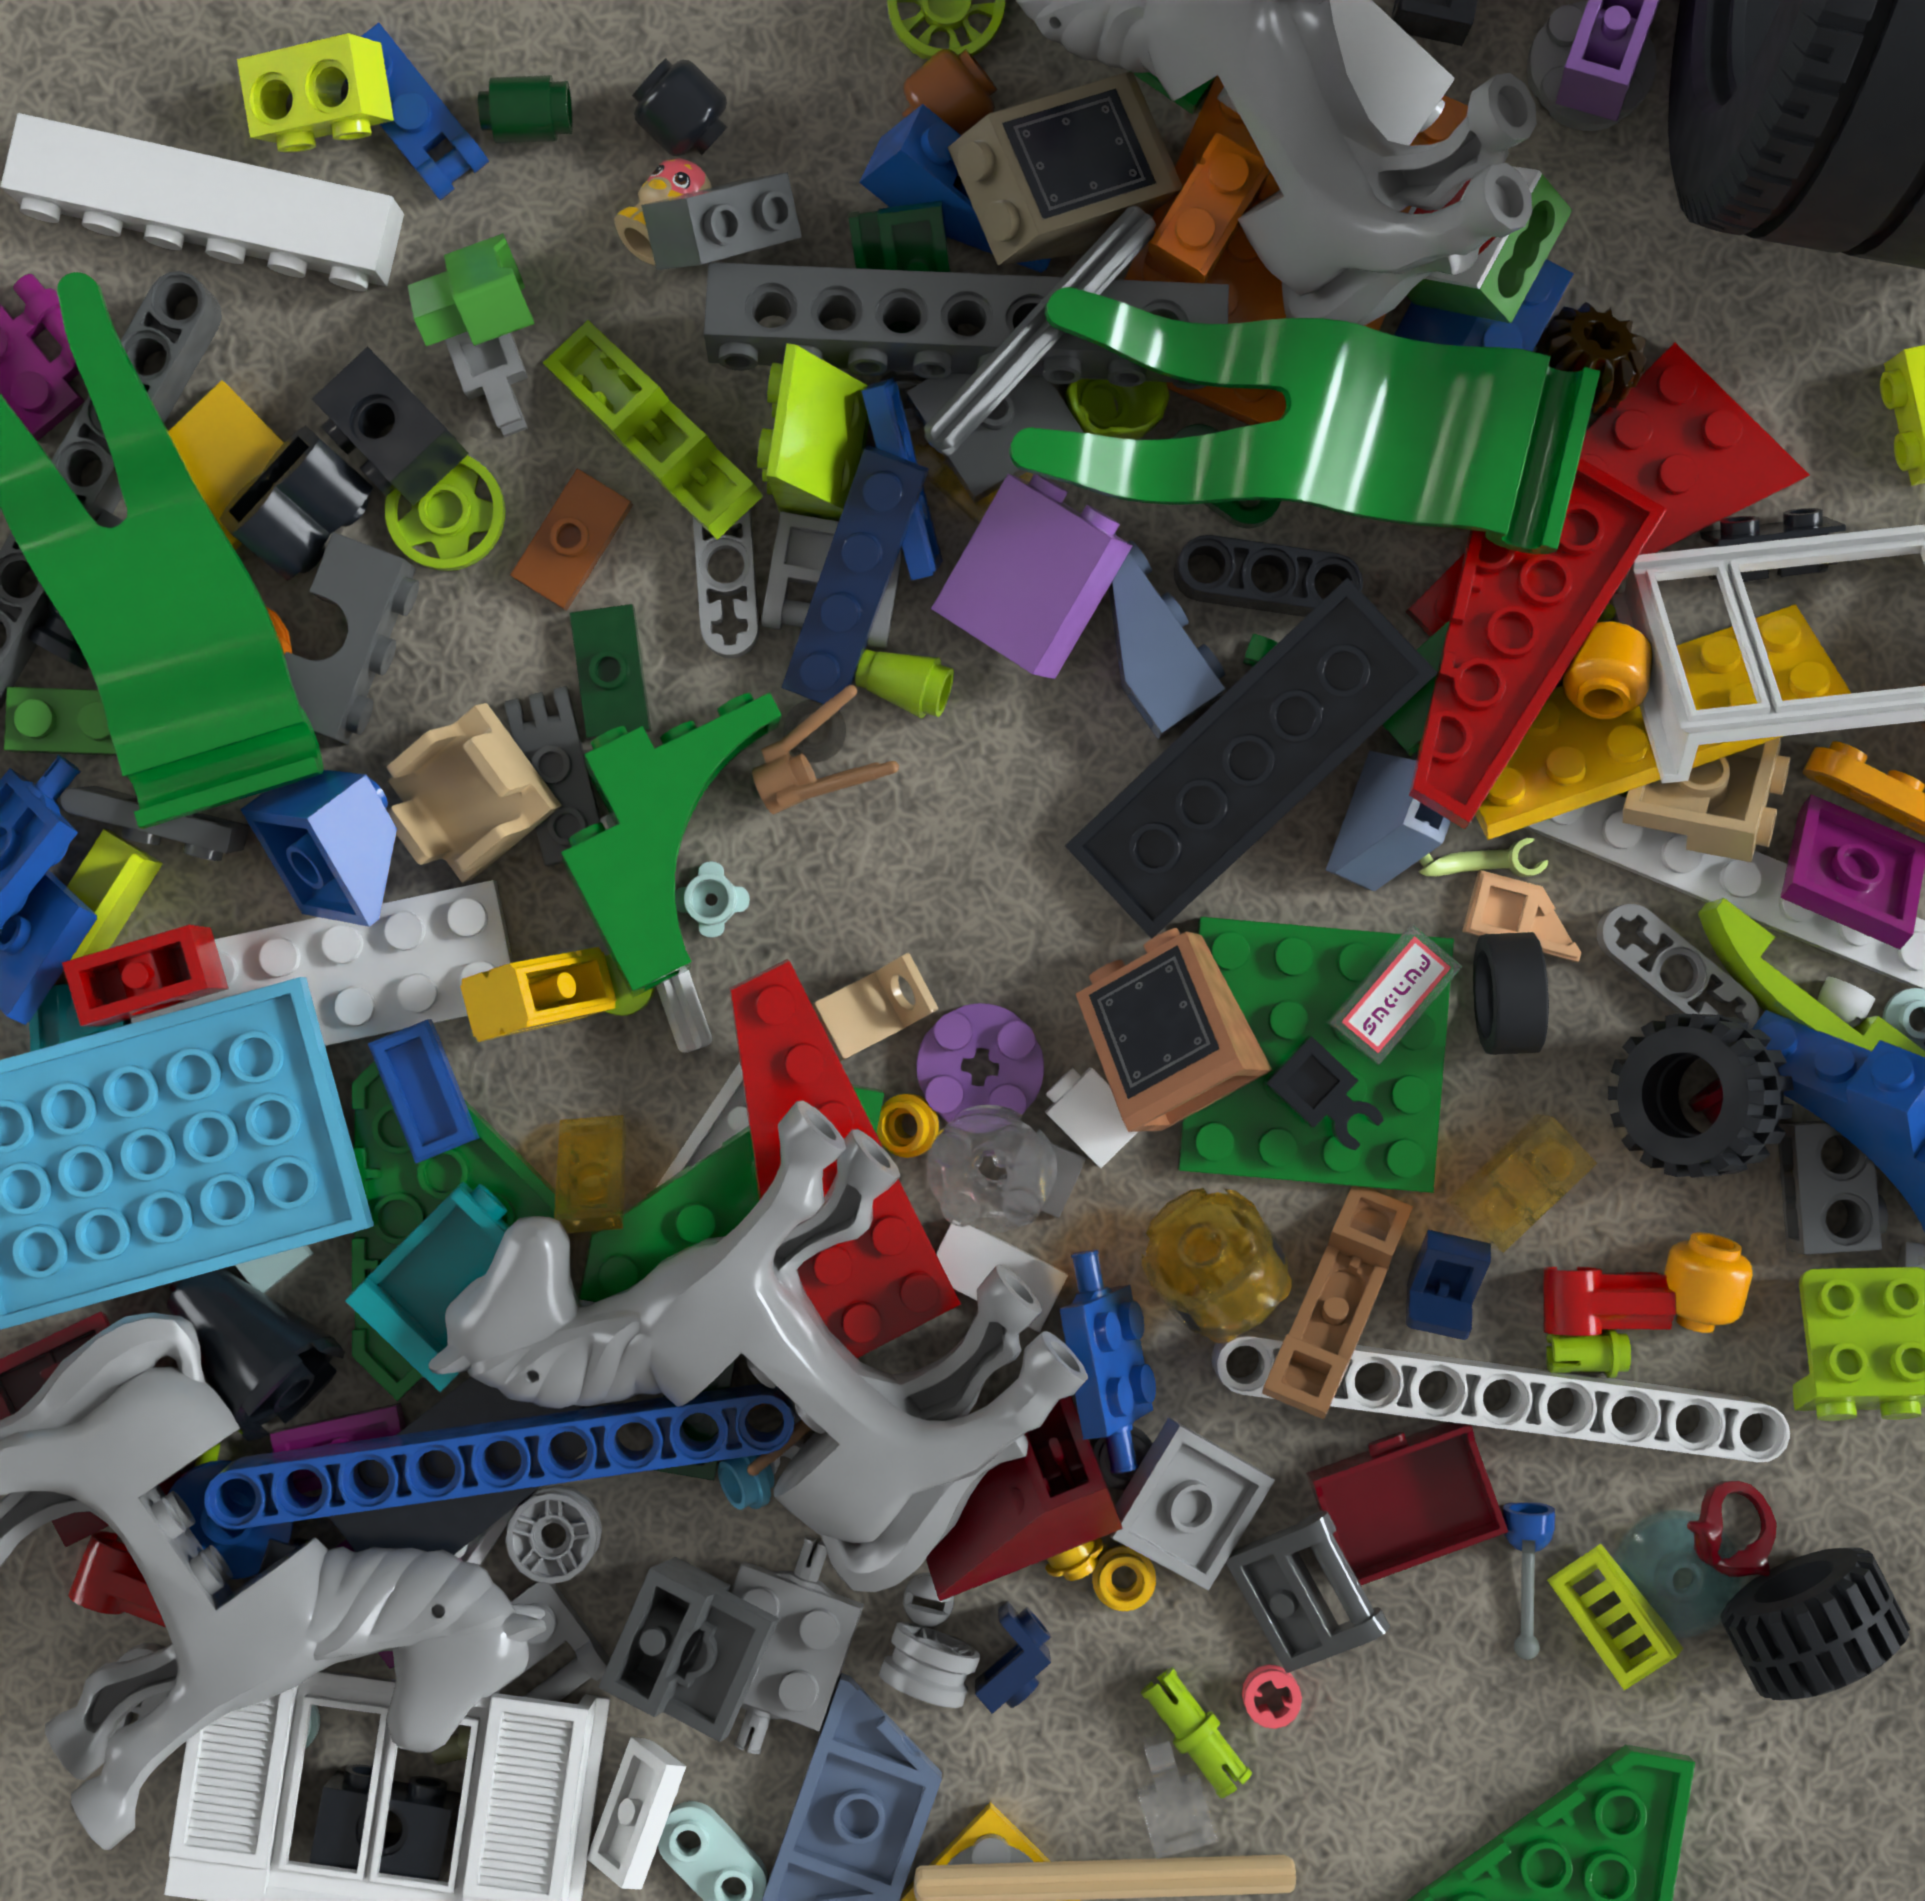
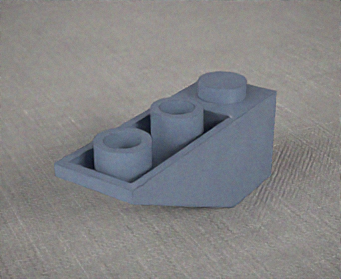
M1130 540L1128 543L1133 545L1109 586L1121 688L1156 738L1159 739L1222 694L1225 688L1219 679L1225 676V671L1207 645L1203 644L1196 648L1183 629L1189 623L1183 609L1169 592L1162 596L1158 594L1146 577V575L1152 572L1147 558L1136 543Z

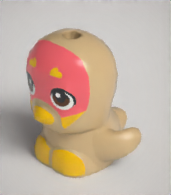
M681 158L665 160L657 166L638 192L639 203L634 207L629 206L619 211L614 218L620 239L631 253L640 260L656 266L641 205L711 188V183L704 170L697 164Z

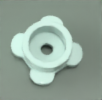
M710 861L703 863L699 867L698 876L691 880L687 887H680L675 891L676 909L679 912L689 913L699 923V931L702 935L715 938L724 932L725 923L735 912H743L748 908L750 896L745 888L735 887L724 876V868L721 864ZM711 893L715 894L718 898L717 903L713 906H709L706 903V896Z

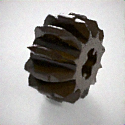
M1587 302L1578 310L1564 306L1560 313L1554 316L1549 326L1544 329L1536 344L1537 349L1535 351L1536 353L1551 356L1548 366L1556 370L1578 372L1583 370L1584 367L1600 371L1591 408L1592 413H1595L1602 405L1616 409L1619 403L1626 399L1631 388L1636 387L1644 373L1643 367L1647 361L1643 353L1646 340L1640 335L1631 333L1633 321H1619L1613 317L1611 307L1603 313L1597 312Z

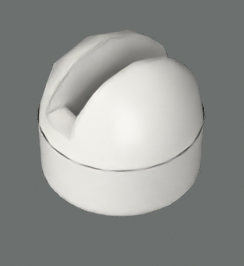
M1828 976L1819 992L1817 1001L1854 1028L1859 1026L1867 1017L1875 998L1850 983Z

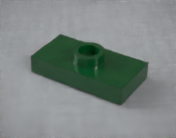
M627 604L570 612L586 738L593 740L601 734L620 726H625L628 733L643 726L646 732H651L634 605Z

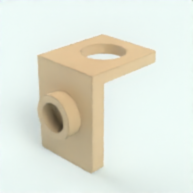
M909 953L900 956L876 972L812 1004L840 1061L938 1010L935 1000ZM899 975L910 985L915 997V1005L910 1004L903 996L898 982Z

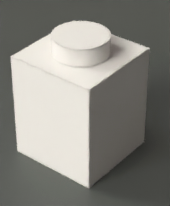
M1072 1067L1046 1093L1053 1104L1045 1113L1100 1168L1138 1133L1128 1132L1109 1084L1091 1067L1082 1075Z

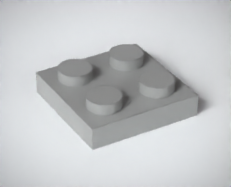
M1168 1418L1115 1505L1123 1529L1108 1535L1112 1539L1209 1591L1275 1480L1259 1468L1175 1420Z

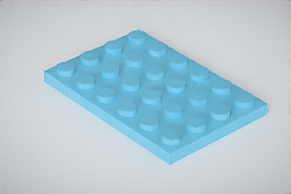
M298 977L0 1060V1330L374 1226L306 977Z

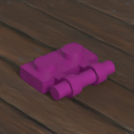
M27 274L21 277L13 286L15 293L26 304L24 312L14 319L8 310L0 304V393L36 441H39L85 401L69 383L80 372L65 333L57 292L52 288L45 289L33 274ZM45 329L62 346L61 354L52 362L33 341Z

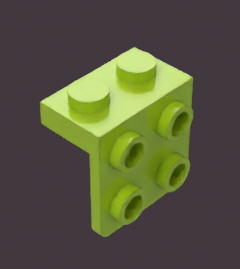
M1920 1267L1810 1269L1802 1274L1799 1279V1290L1810 1374L1793 1384L1794 1411H1816L1817 1419L1821 1421L1853 1419L1857 1417V1410H1880L1881 1418L1886 1420H1903L1922 1416L1921 1409L1925 1407V1269Z

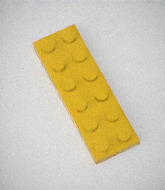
M1796 604L1755 618L1782 701L1851 694L1848 686ZM1733 626L1677 645L1696 710L1757 704ZM1563 686L1554 688L1475 814L1487 840L1661 780L1640 706L1631 712L1613 719L1594 718L1574 706L1566 697ZM1783 736L1698 745L1692 768Z

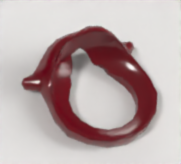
M1721 1481L1708 1488L1702 1500L1699 1519L1697 1521H1689L1687 1524V1529L1693 1532L1694 1549L1698 1557L1707 1565L1712 1566L1716 1571L1728 1577L1751 1575L1768 1577L1770 1575L1768 1556L1776 1538L1777 1522L1764 1496L1751 1484L1741 1481ZM1737 1493L1745 1496L1753 1503L1760 1517L1761 1531L1757 1540L1748 1544L1744 1550H1738L1731 1558H1721L1718 1551L1721 1546L1723 1531L1722 1503L1728 1494Z

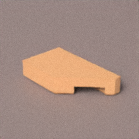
M1482 870L1478 871L1462 930L1463 933L1479 937L1484 934L1534 932L1541 943L1543 954L1572 962H1579L1581 956L1580 949L1571 940L1554 911L1556 908L1542 886Z

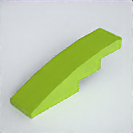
M589 320L578 328L543 362L545 367L716 540L763 497L756 485L715 447L709 437L668 399L662 389Z

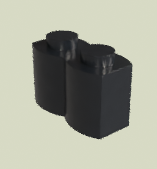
M305 425L276 451L263 472L238 492L223 511L219 520L236 539L288 581L298 573L310 571L318 564L325 552L324 544L332 532H335L341 526H350L362 516L367 508V498L373 486Z

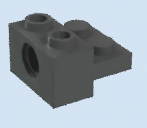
M677 1557L671 1558L649 1569L598 1688L653 1717L664 1712L721 1742L729 1736L780 1618L728 1592L731 1587L730 1584Z

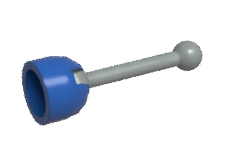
M1508 1503L1503 1506V1518L1508 1529L1504 1536L1510 1545L1522 1551L1521 1631L1514 1642V1650L1520 1658L1531 1660L1538 1655L1540 1650L1539 1642L1533 1636L1535 1552L1547 1547L1553 1539L1555 1508L1543 1503Z

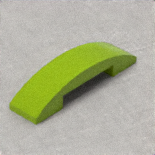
M1721 898L1705 903L1699 911L1698 915L1705 934L1725 969L1736 982L1753 995L1758 1006L1764 1011H1771L1815 1031L1827 1033L1870 1051L1882 1040L1925 1057V1051L1880 1016L1866 1017L1859 1026L1852 1028L1763 960L1761 956L1775 936L1727 899Z

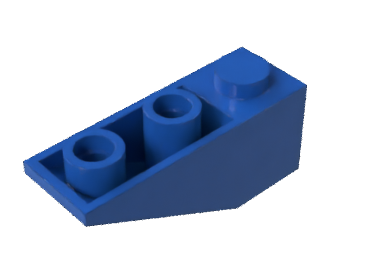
M922 104L880 138L859 183L889 207L942 201L946 237L993 254L947 148L961 135ZM1051 258L1017 264L1042 273L1047 269Z

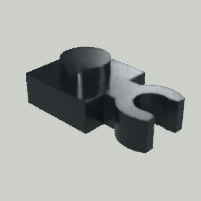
M1307 1036L1264 1082L1310 1127L1315 1128L1327 1116L1332 1121L1331 1128L1335 1139L1348 1149L1356 1151L1360 1146V1143L1349 1134L1347 1129L1348 1121L1353 1115L1363 1114L1368 1121L1376 1126H1379L1384 1121L1381 1113L1375 1106L1363 1101H1352L1346 1095L1359 1080L1312 1036Z

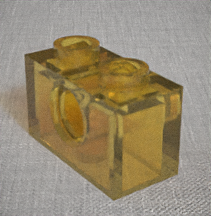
M1536 1114L1455 1191L1446 1202L1484 1242L1491 1243L1492 1249L1504 1253L1598 1163L1553 1116Z

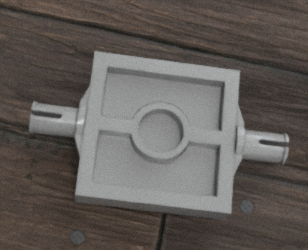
M811 1536L804 1537V1544L794 1571L775 1572L744 1561L740 1566L731 1594L780 1618L741 1706L747 1711L734 1745L743 1751L748 1744L754 1727L755 1730L747 1753L760 1754L771 1719H787L816 1731L821 1730L864 1607L863 1603L834 1593L822 1581L818 1580L827 1550L824 1542L821 1540L817 1545L812 1563H810L817 1541L816 1538Z

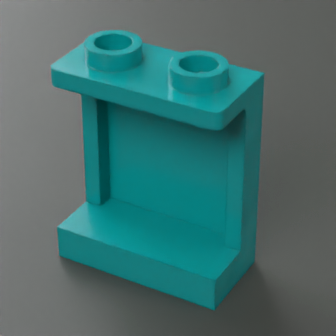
M464 1181L345 1300L439 1392L459 1374V1372L435 1374L428 1366L430 1361L448 1346L445 1322L446 1309L470 1283L487 1273L504 1233L510 1227L501 1218L507 1212V1209L498 1198L483 1185L479 1184L472 1190Z

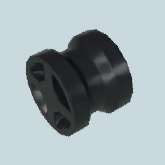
M50 600L47 604L50 613L44 625L34 627L28 639L84 670H88L89 665L78 643Z

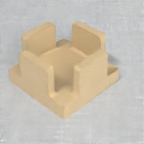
M487 703L475 705L452 725L427 731L386 767L392 775L388 782L403 801V803L392 805L387 810L397 828L396 835L418 864L423 865L442 858L449 864L462 883L470 881L482 873L562 806Z

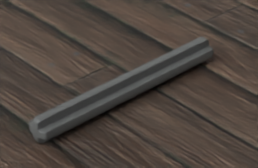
M1138 206L1128 207L925 425L924 437L933 448L945 456L953 454L1065 333L1052 327L1046 319L1045 307L1051 295L1064 287H1073L1100 295L1153 238L1156 226L1154 219Z

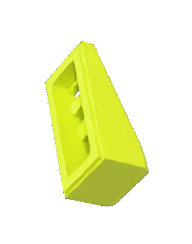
M1599 1544L1547 1579L1624 1691L1676 1658L1684 1649L1666 1623L1602 1544ZM1599 1569L1606 1580L1582 1596H1579L1572 1586ZM1612 1591H1615L1621 1602L1596 1617L1589 1607ZM1630 1613L1636 1624L1613 1638L1606 1627ZM1645 1634L1652 1645L1630 1659L1623 1648Z

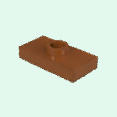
M577 468L510 576L567 611L632 508V502Z

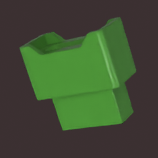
M504 233L445 254L444 259L447 271L408 285L413 318L426 347L468 332L473 345L476 346L535 324L521 292L525 285Z

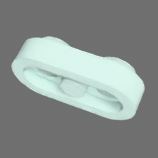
M688 1801L671 1808L658 1843L659 1852L668 1865L703 1901H761L767 1886L768 1874L760 1857L709 1806L700 1802ZM686 1830L694 1831L700 1837L701 1844L693 1849L685 1848L680 1844L678 1835ZM729 1877L740 1878L745 1883L746 1890L738 1895L730 1894L724 1889L723 1881Z

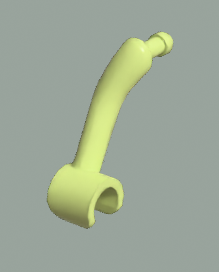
M1525 838L1514 842L1509 849L1451 853L1435 861L1430 854H1427L1419 860L1423 868L1418 872L1424 876L1437 877L1469 871L1510 869L1515 875L1530 877L1541 873L1547 868L1548 860L1536 864L1532 869L1523 867L1518 860V853L1523 846L1534 841V838Z

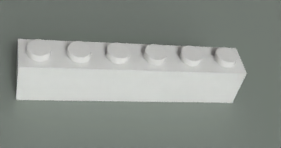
M21 113L17 114L0 186L21 205L20 212L41 221L58 223L60 215L63 214L83 219L82 226L108 236L119 237L122 228L144 232V240L166 249L182 250L183 242L206 246L205 253L209 256L234 264H243L245 255L268 260V268L292 277H305L307 269L330 274V282L355 291H367L368 283L388 286L404 217L403 211L390 195Z

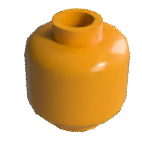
M1614 621L1595 623L1563 674L1562 682L1566 697L1574 706L1581 709L1583 713L1594 718L1613 719L1633 711L1643 703L1649 689L1652 669L1650 642L1640 631L1627 624Z
M1696 1232L1690 1235L1689 1240L1680 1241L1671 1247L1664 1274L1667 1275L1669 1289L1676 1292L1677 1316L1675 1321L1677 1324L1692 1331L1711 1333L1714 1331L1715 1325L1731 1324L1740 1319L1752 1279V1265L1741 1254L1742 1247L1738 1243L1720 1235Z

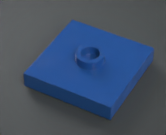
M50 871L44 874L28 894L23 908L16 915L10 917L0 929V1010L7 1017L24 1025L30 1022L63 972L62 963L70 961L97 920V915Z

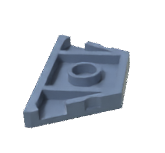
M843 1673L840 1675L761 1901L900 1900L942 1780V1772L849 1675Z

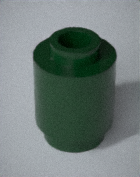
M552 75L491 77L489 80V91L478 92L480 126L482 131L492 130L495 143L557 141L558 134H572L573 132L572 99L568 81L554 82Z

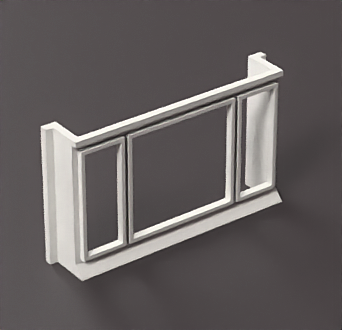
M1925 524L1638 555L1629 569L1624 593L1614 594L1610 601L1611 605L1616 609L1615 622L1627 624L1637 629L1648 639L1651 645L1652 669L1650 684L1646 697L1639 706L1662 784L1688 781L1698 745L1925 721V686L1782 701L1740 573L1918 553L1921 554L1925 565ZM1717 576L1757 704L1696 710L1657 581Z

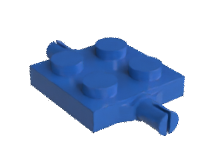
M59 754L36 784L30 782L11 768L0 779V929L10 917L16 915L23 908L28 894L48 869L61 861L68 850L69 843L78 834L74 827L60 814L57 799L77 774L81 773V770Z
M1097 1249L1071 1254L1078 1292L1072 1304L1060 1308V1315L1066 1345L1082 1363L1088 1375L1086 1382L1075 1393L1083 1440L1105 1437L1111 1466L1110 1472L1123 1473L1138 1468L1130 1430L1133 1429V1424L1136 1420L1153 1411L1152 1402L1156 1395V1382L1151 1367L1145 1364L1141 1345V1338L1144 1333V1317L1139 1303L1133 1301L1131 1285L1111 1288L1104 1287L1098 1257L1099 1251Z

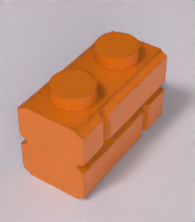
M1216 133L1202 155L1200 164H1197L1149 242L1144 263L1173 282L1206 283L1241 226L1238 219L1252 208L1264 188L1270 173L1264 159L1223 134Z

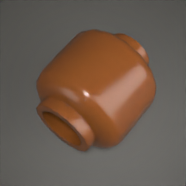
M942 49L904 82L903 92L910 106L902 115L905 118L920 105L924 104L962 136L987 114L994 112L995 106L991 95L998 89L967 49L959 55L950 49Z

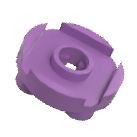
M992 1004L964 1005L943 1015L924 1036L917 1057L918 1083L929 1106L947 1122L973 1131L997 1129L1019 1119L1036 1099L1044 1075L1042 1050L1032 1029L1013 1012ZM977 1048L988 1049L989 1060L999 1063V1073L997 1076H987L984 1086L972 1085L971 1073L961 1071L963 1058H974Z

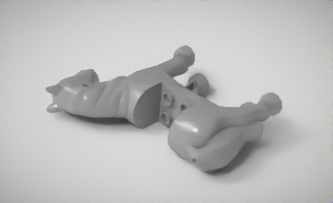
M1016 0L1025 14L1034 20L1041 34L1047 39L1062 44L1068 52L1083 60L1099 61L1108 67L1121 68L1134 73L1150 72L1158 78L1172 101L1181 98L1217 75L1219 76L1235 109L1238 111L1259 149L1267 168L1280 188L1279 191L1244 213L1238 221L1264 266L1282 281V296L1286 318H1325L1365 326L1395 309L1410 290L1432 272L1438 271L1458 275L1470 269L1477 260L1479 248L1491 237L1503 238L1525 227L1532 214V196L1526 180L1518 170L1504 163L1509 155L1508 149L1528 139L1537 125L1535 102L1526 84L1511 73L1496 74L1472 91L1467 117L1452 132L1448 139L1430 145L1408 146L1388 141L1368 118L1346 73L1333 23L1330 0ZM1472 179L1466 188L1463 200L1443 208L1458 193L1464 183ZM1408 206L1420 208L1423 210H1438L1433 213L1411 214L1401 212Z
M796 1101L779 1122L781 1165L767 1192L742 1222L727 1236L707 1238L663 1259L643 1280L622 1292L588 1306L580 1305L570 1277V1239L560 1221L551 1217L519 1218L505 1231L487 1273L470 1283L447 1307L445 1322L448 1346L428 1364L429 1369L435 1374L468 1372L470 1377L490 1387L498 1388L507 1399L530 1402L546 1408L559 1409L571 1405L592 1406L624 1401L638 1394L657 1395L663 1393L671 1402L679 1407L695 1398L742 1353L747 1358L746 1363L752 1374L769 1388L778 1386L796 1403L795 1409L803 1422L815 1431L779 1477L774 1488V1497L789 1512L817 1534H820L836 1573L853 1591L878 1592L898 1585L919 1569L934 1547L956 1525L970 1495L984 1475L1002 1462L1025 1457L1028 1441L1024 1434L1041 1427L1059 1399L1074 1395L1088 1379L1084 1366L1068 1346L1053 1334L1044 1331L1025 1347L1019 1378L988 1406L969 1414L977 1402L984 1382L998 1368L1016 1360L1021 1352L1019 1333L1030 1326L1043 1312L1039 1300L1029 1287L1017 1275L1002 1265L995 1266L977 1288L978 1310L971 1326L959 1344L945 1356L916 1371L889 1374L861 1363L828 1330L804 1291L797 1269L805 1260L816 1253L838 1243L858 1239L867 1231L873 1220V1199L888 1190L901 1176L897 1165L874 1139L859 1129L851 1130L844 1139L835 1126L818 1109L805 1101ZM837 1159L838 1172L824 1197L823 1169Z
M153 1312L125 1316L100 1331L62 1360L41 1389L18 1412L0 1420V1495L8 1494L0 1500V1568L19 1542L42 1525L74 1512H92L106 1522L122 1539L147 1583L172 1641L167 1647L128 1661L105 1663L86 1679L78 1705L58 1714L45 1724V1735L53 1752L62 1765L76 1779L85 1780L104 1764L101 1775L87 1780L71 1793V1804L78 1820L91 1839L104 1850H111L135 1829V1808L140 1788L156 1767L200 1730L231 1711L260 1703L292 1689L335 1663L383 1651H393L396 1683L386 1717L392 1742L400 1749L415 1753L433 1752L446 1744L468 1711L481 1698L492 1695L525 1671L529 1660L527 1640L547 1630L546 1623L541 1620L545 1616L543 1608L531 1604H511L502 1589L493 1583L487 1570L479 1564L461 1561L458 1557L445 1550L427 1552L415 1548L392 1549L372 1547L359 1552H353L345 1547L328 1550L316 1537H313L241 1587L232 1591L227 1581L233 1578V1575L222 1555L212 1545L205 1549L202 1548L189 1527L195 1524V1519L186 1503L175 1491L166 1495L159 1484L236 1432L240 1427L225 1402L205 1382L201 1367L200 1344L196 1330L191 1322L181 1316ZM170 1356L176 1360L178 1368L154 1366L160 1358ZM170 1691L168 1696L152 1712L133 1724L118 1728L113 1733L121 1720L137 1704L154 1695Z

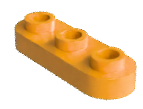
M1833 741L1829 748L1815 747L1803 769V774L1808 779L1925 837L1924 783L1913 776L1896 770H1889L1885 774L1865 764L1868 758L1865 753L1842 742Z

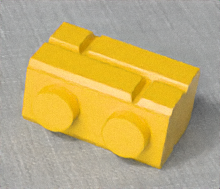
M599 947L508 963L489 971L463 978L462 985L460 986L473 1037H476L478 1042L569 1023L615 1009V1002L617 1001L604 952Z

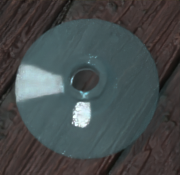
M1669 1510L1650 1515L1629 1530L1620 1543L1614 1560L1666 1623L1677 1639L1705 1633L1721 1622L1720 1616L1723 1609L1739 1591L1741 1577H1728L1716 1571L1698 1557L1694 1549L1693 1532L1687 1529V1524L1689 1521H1697L1700 1516L1699 1514L1683 1510ZM1722 1531V1542L1718 1554L1721 1558H1731L1736 1553V1550L1729 1537ZM1681 1568H1690L1692 1581L1689 1586L1684 1589L1674 1588L1672 1579L1675 1572ZM1628 1613V1616L1636 1623L1631 1614Z

